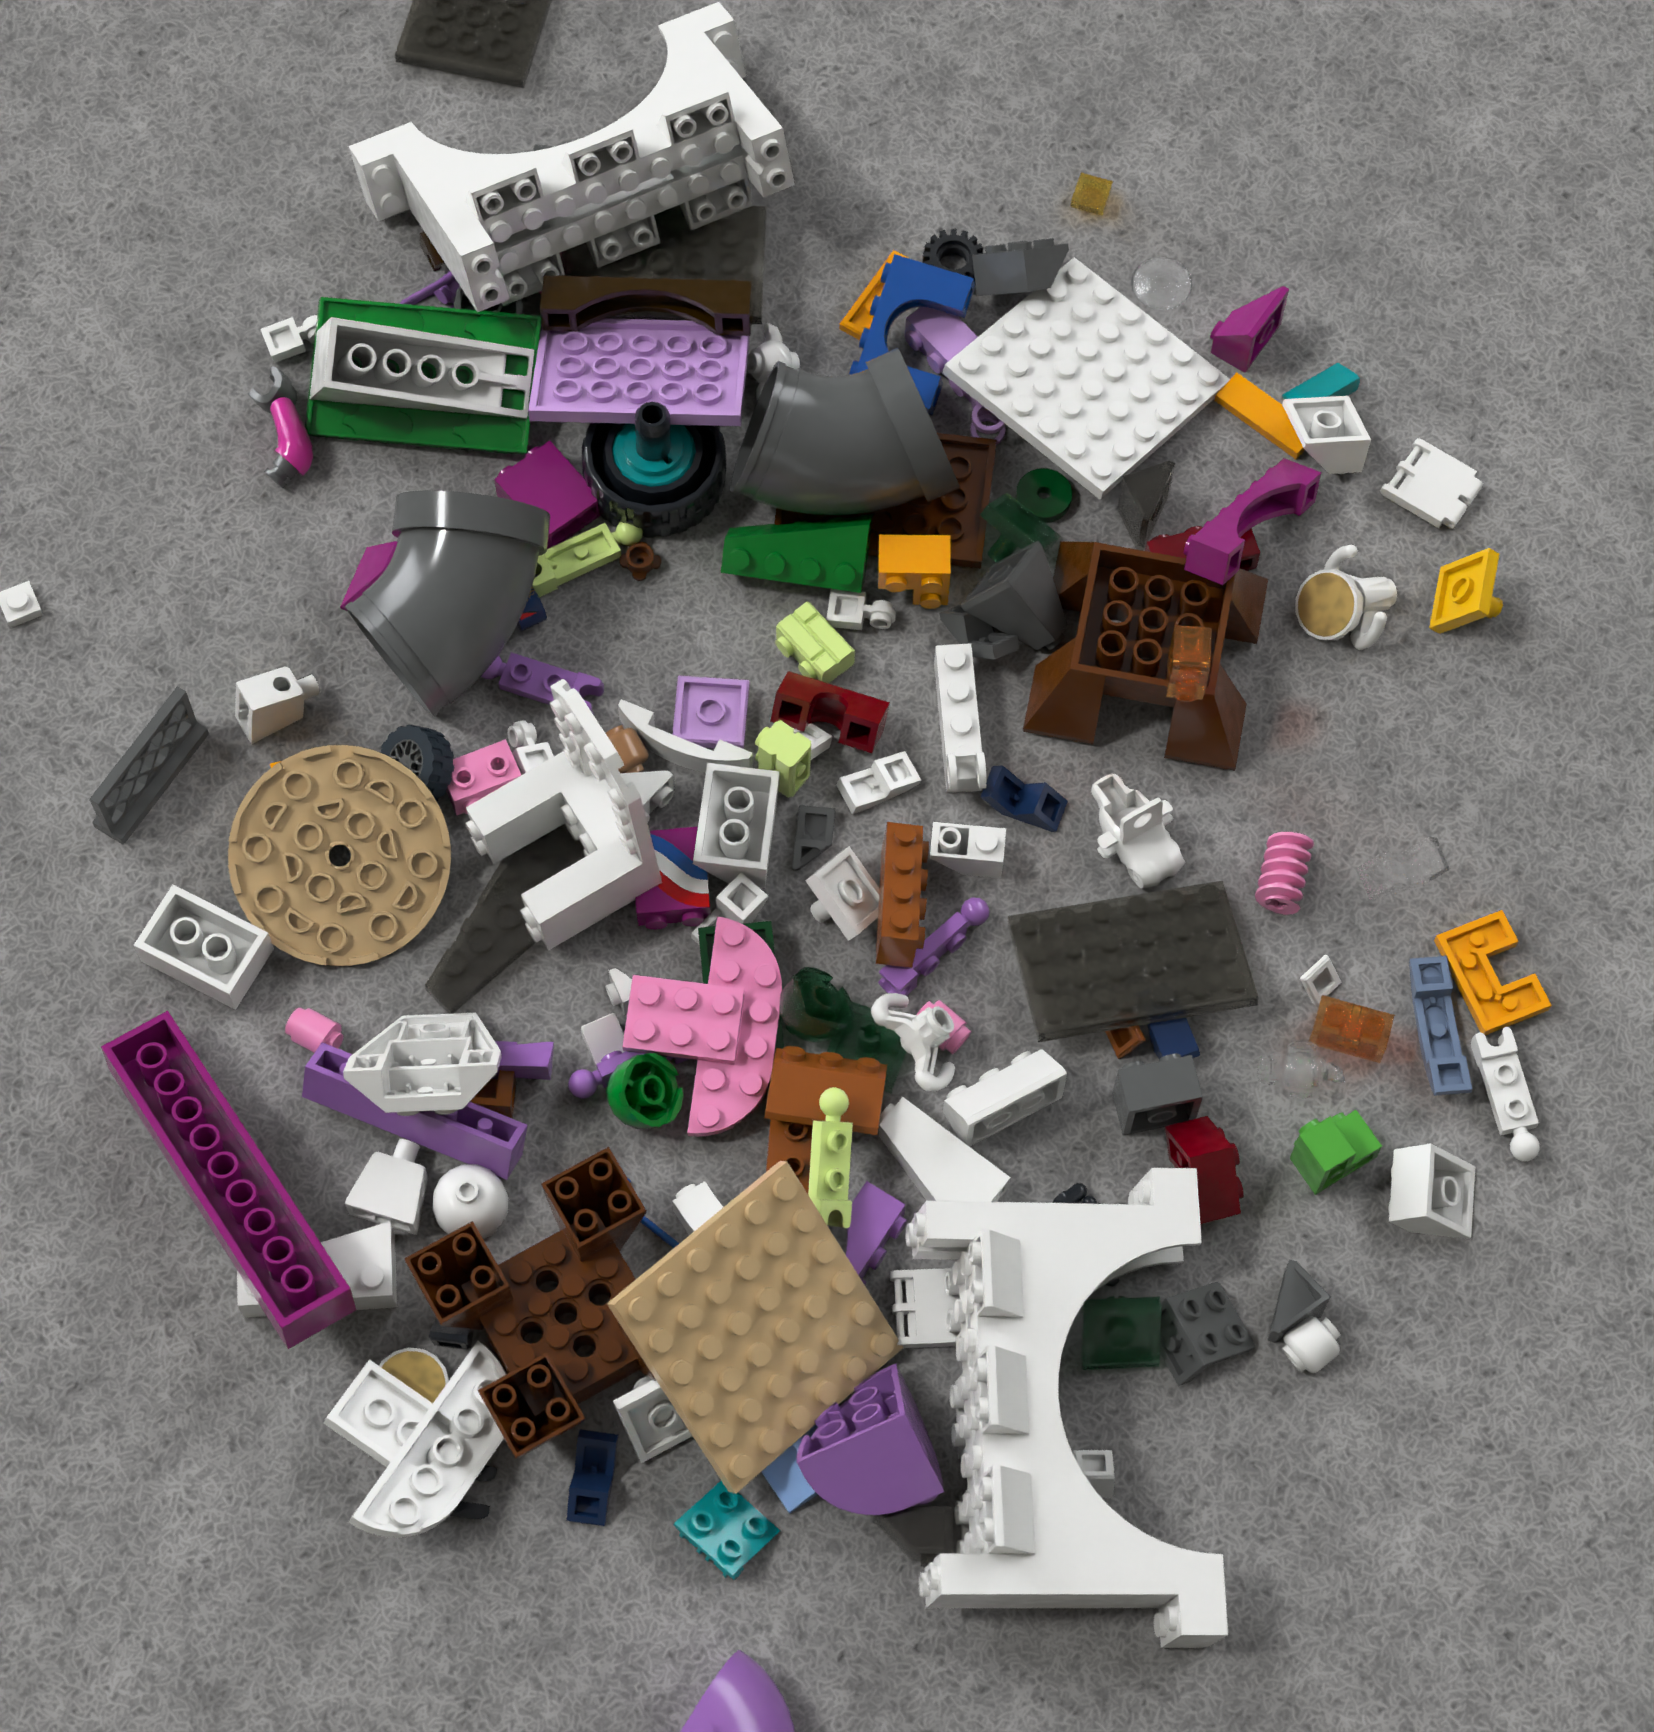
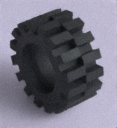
M951 229L950 235H947L946 231L942 230L939 231V238L935 234L930 237V243L926 242L924 246L923 263L971 277L975 283L972 255L983 253V247L981 243L977 244V238L973 235L968 239V232L964 230L961 235H956L957 229ZM956 254L965 259L966 265L960 269H948L941 265L940 260L945 255Z

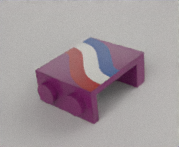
M698 827L650 831L662 883L635 897L638 926L645 925L647 929L651 930L663 929L667 926V923L682 922L685 926H698L711 915L707 871L693 864Z

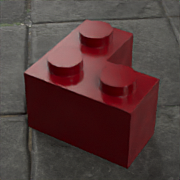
M1208 1116L1165 1126L1168 1155L1171 1163L1175 1168L1197 1169L1200 1224L1241 1214L1239 1199L1244 1197V1191L1239 1177L1236 1176L1235 1167L1240 1164L1239 1153L1236 1145L1226 1139L1223 1129L1221 1127L1217 1128Z

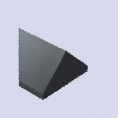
M1289 1259L1285 1268L1268 1337L1270 1342L1276 1343L1283 1339L1287 1331L1310 1316H1314L1317 1319L1321 1318L1331 1298L1297 1261Z

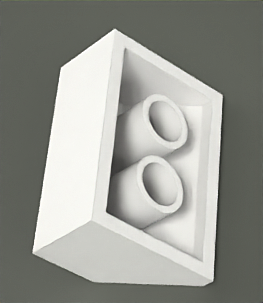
M707 763L693 858L694 865L728 884L742 872L759 888L766 887L780 771Z
M1043 1049L1033 1054L1030 1051L1024 1052L1011 1061L1012 1065L1001 1071L998 1068L989 1070L979 1078L980 1082L968 1088L962 1085L949 1092L946 1096L947 1099L944 1100L943 1113L957 1137L970 1147L1061 1099L1067 1077L1065 1069Z

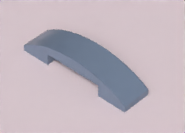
M1447 956L1412 958L1409 961L1413 1007L1421 1054L1434 1096L1471 1093L1472 1085L1466 1056H1462L1452 1005L1451 993L1453 986Z

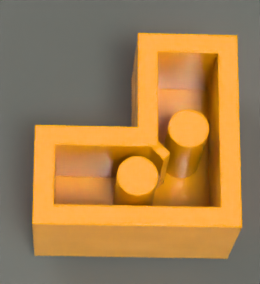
M879 534L878 589H887L890 592H902L906 589H913V605H921L926 609H935L941 605H948L951 574L950 535Z

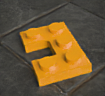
M1503 910L1436 935L1434 942L1441 956H1447L1449 971L1481 1033L1488 1035L1504 1027L1549 1011L1552 1005L1535 973L1502 986L1488 960V957L1516 947L1519 942Z

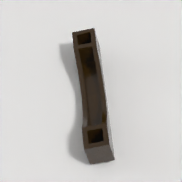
M566 275L544 276L540 303L543 331H579L591 323L609 316L628 312L652 311L670 313L687 318L704 326L715 335L751 336L753 314L752 281L737 279L706 280L701 278L656 279L601 276L576 277Z

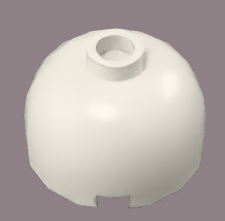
M463 1164L450 1169L439 1179L433 1192L432 1209L439 1227L448 1234L473 1221L480 1235L485 1239L492 1236L503 1220H505L508 1214V1195L502 1181L490 1169L478 1164Z

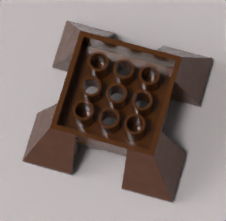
M1060 541L1053 580L1062 608L1081 612L1077 636L1035 666L1023 732L1093 744L1102 696L1104 694L1173 707L1164 758L1235 771L1247 704L1220 664L1224 638L1257 644L1268 579L1239 569L1234 576L1221 585L1184 570L1186 558L1098 542ZM1111 620H1119L1121 621V623H1116ZM1147 626H1153L1157 629H1150ZM1183 633H1190V634H1192L1193 636H1187V635H1184ZM1140 658H1148L1152 661H1144Z
M609 1147L541 1183L560 1231L499 1265L496 1263L473 1221L404 1258L440 1325L444 1327L483 1330L506 1370L507 1375L478 1390V1393L516 1460L586 1421L578 1404L631 1374L640 1371L652 1380L657 1381L608 1305L597 1306L591 1303V1300L599 1294L609 1296L611 1298L609 1301H611L636 1280L620 1250L647 1213ZM546 1281H554L558 1284L557 1288L551 1292L539 1290L541 1284ZM564 1313H572L577 1316L576 1320L568 1325L560 1324L557 1321ZM530 1332L543 1334V1337L537 1343L530 1344L524 1341V1337ZM583 1345H590L596 1349L589 1357H580L576 1354L578 1348Z

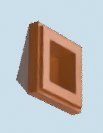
M1126 1008L1103 1026L1118 1059L1125 1057L1146 1041L1130 1008Z

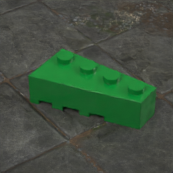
M873 514L844 519L843 517H837L823 521L808 522L806 520L795 521L792 524H765L730 528L724 539L721 573L861 593L865 581Z

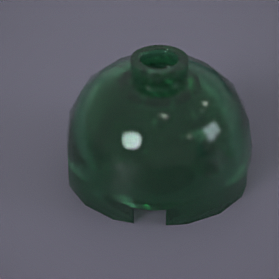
M804 967L787 981L780 994L779 1010L785 1027L791 1034L810 1043L826 1042L846 1029L854 1017L853 1004L848 993L843 987L837 990L830 983L833 977L827 972L818 968Z

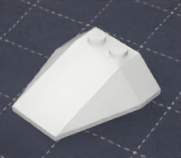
M476 1012L401 1016L348 1058L343 1074L346 1081L386 1113L397 1112L400 1116L415 1115L419 1111L451 1114L463 1109L497 1073L501 1061V1050Z

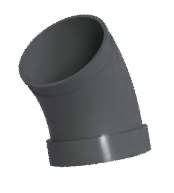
M896 348L865 362L868 369L843 376L818 375L799 368L796 370L786 366L783 362L777 361L765 382L748 424L734 467L730 492L737 495L742 494L750 497V500L787 511L812 515H851L896 507L925 496L928 503L959 489L960 486L899 348Z
M423 490L403 492L396 496L392 534L398 538L394 555L382 575L368 589L362 592V596L353 603H348L345 608L387 665L432 717L439 714V710L448 703H453L484 674L513 634L525 609L534 582L538 556L547 552L551 518L547 511L515 500L464 492Z

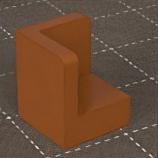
M499 1070L498 1079H490L470 1102L506 1117L513 1118L517 1086L515 1072Z

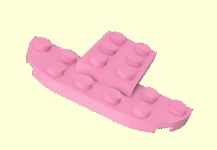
M717 916L708 984L633 975L623 1051L646 1054L656 1053L663 1056L697 1060L688 1136H709L733 1128L734 1125L756 1110L768 1090L781 1009L782 979L777 960L767 943L747 926L737 921Z

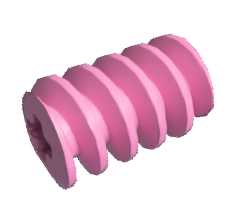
M1274 833L1269 836L1266 843L1265 862L1261 866L1262 875L1258 879L1259 888L1255 893V898L1267 910L1290 915L1300 910L1299 905L1294 902L1300 901L1303 897L1302 892L1298 889L1305 886L1306 881L1301 876L1308 873V867L1304 863L1309 862L1311 859V854L1307 850L1313 848L1314 842L1308 836L1300 833Z

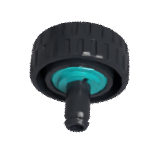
M646 402L640 405L635 413V424H589L582 444V475L587 486L591 487L592 495L598 500L599 514L614 527H617L619 522L631 524L641 528L644 537L650 538L658 536L668 537L676 533L680 534L702 522V519L714 510V505L721 498L726 480L727 456L725 440L720 432V426L670 425L668 409L658 402Z

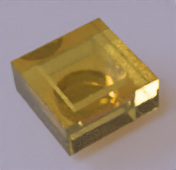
M1080 173L1071 199V207L1103 216L1112 190L1113 181Z

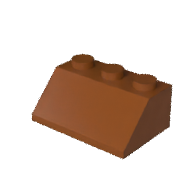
M787 1046L783 1049L776 1048L764 1118L812 1126L813 1121H825L826 1115L822 1112L819 1105L820 1096L826 1089L836 1087L845 1091L849 1099L848 1109L841 1116V1122H852V1132L877 1135L887 1064H880L878 1060L866 1057L859 1058L858 1060L847 1059L834 1052L808 1053L796 1046Z

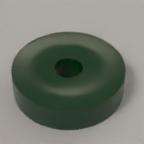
M1048 468L1034 469L1026 473L1017 485V507L1031 521L1037 523L1055 522L1067 513L1071 505V485L1066 477L1055 470ZM1047 493L1050 497L1042 499L1038 494Z

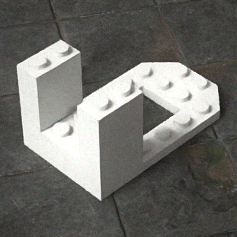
M564 679L550 686L554 698L550 702V706L556 716L554 721L561 732L559 737L565 747L563 752L467 806L466 810L470 821L465 823L478 853L481 856L488 854L493 864L564 823L574 840L580 839L585 848L583 850L585 855L583 859L521 894L525 908L520 911L526 921L525 926L536 943L542 940L548 951L635 900V897L662 883L641 796L634 783L631 781L627 784L618 769L623 767L624 763L579 692L574 688L571 689L568 682Z

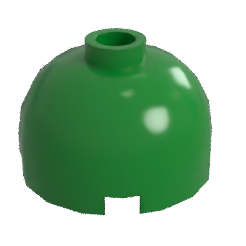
M656 1053L635 1055L619 1064L610 1076L607 1086L608 1104L613 1114L622 1123L635 1129L658 1128L673 1121L679 1113L683 1101V1087L678 1088L675 1076L679 1075L676 1068L665 1057Z

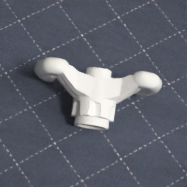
M1346 545L1338 548L1327 560L1324 570H1339L1340 564L1344 560L1357 555V547L1355 545ZM1350 575L1356 581L1354 583L1357 589L1361 590L1363 596V613L1358 625L1351 632L1350 640L1356 649L1364 650L1375 644L1383 633L1387 615L1381 611L1388 610L1395 604L1397 589L1394 582L1386 577L1362 579Z
M898 993L883 994L875 1000L871 1008V1015L875 1023L894 1030L901 1037L902 1047L915 1060V1080L923 1090L939 1091L947 1087L953 1079L955 1065L951 1062L944 1063L940 1074L936 1077L933 1075L938 1046L950 1038L949 1033L954 1029L951 1016L946 1010L938 1006L932 1009L928 1007L918 1015L888 1010L889 1007L905 1008L909 1003V999L906 995Z

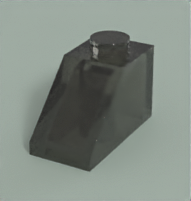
M911 1506L890 1514L873 1515V1522L912 1561H921L922 1567H926L930 1562H934V1559L939 1554H953V1507Z

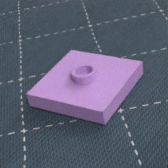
M678 676L672 735L704 748H715L720 739L744 749L749 680Z

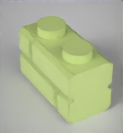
M810 602L804 603L793 614L788 615L776 626V646L785 657L788 658L791 655L799 663L798 668L803 676L830 683L838 675H841L853 666L855 650Z
M780 720L776 721L771 728L765 727L759 733L755 741V745L758 746L755 760L758 762V769L780 771L779 792L789 798L795 795L810 776L811 741L799 732L794 734V729Z

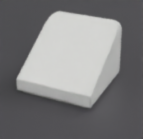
M615 1013L606 1015L581 1027L582 1037L595 1064L601 1062V1059L611 1052H625L623 1051L624 1033Z
M1073 1450V1456L1094 1490L1101 1498H1112L1115 1481L1112 1450Z

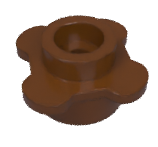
M638 542L630 546L626 554H622L619 558L620 566L632 572L633 579L637 581L645 580L647 574L653 569L660 568L662 563L661 557L654 555L652 548L645 542ZM642 559L644 562L639 564L637 561Z

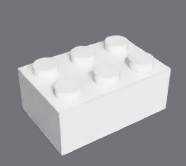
M175 885L171 886L134 944L141 962L235 1010L274 950L268 932Z

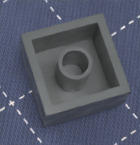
M1169 1054L1161 1057L1159 1062L1144 1064L1143 1061L1125 1064L1122 1069H1118L1112 1092L1122 1135L1163 1128L1168 1125L1196 1119L1203 1098L1192 1055L1181 1057L1180 1054Z

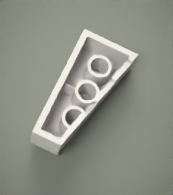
M391 1221L321 1242L351 1288L356 1310L397 1307L395 1233ZM237 1270V1306L243 1318L266 1316Z

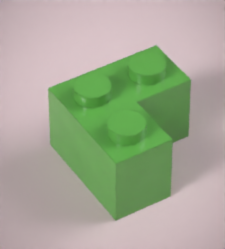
M1357 1110L1346 1116L1341 1112L1321 1122L1318 1119H1314L1300 1128L1298 1131L1300 1135L1294 1142L1295 1146L1290 1160L1316 1195L1377 1158L1382 1145Z

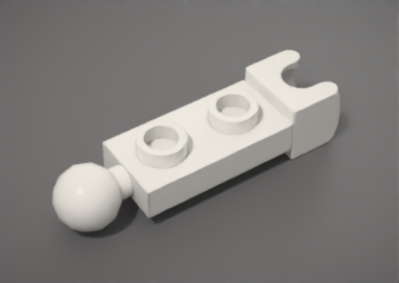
M1504 1027L1502 1035L1498 1038L1499 1046L1495 1047L1491 1046L1487 1042L1485 1035L1479 1032L1473 1036L1471 1048L1477 1067H1479L1499 1133L1500 1135L1513 1133L1514 1137L1510 1143L1512 1155L1520 1161H1530L1539 1154L1540 1144L1536 1136L1529 1133L1528 1130L1536 1128L1539 1122L1517 1055L1518 1049L1512 1030L1509 1027Z

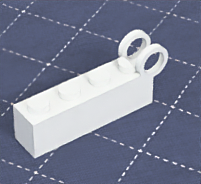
M971 643L935 646L934 668L946 793L982 791L983 788H986L987 783L986 762L981 747Z

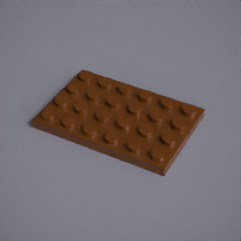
M937 433L960 488L928 503L925 496L896 507L851 515H812L776 508L774 524H792L795 521L806 520L808 522L823 521L837 517H843V519L860 517V515L873 514L868 556L878 557L879 534L950 535V565L981 569L997 439Z

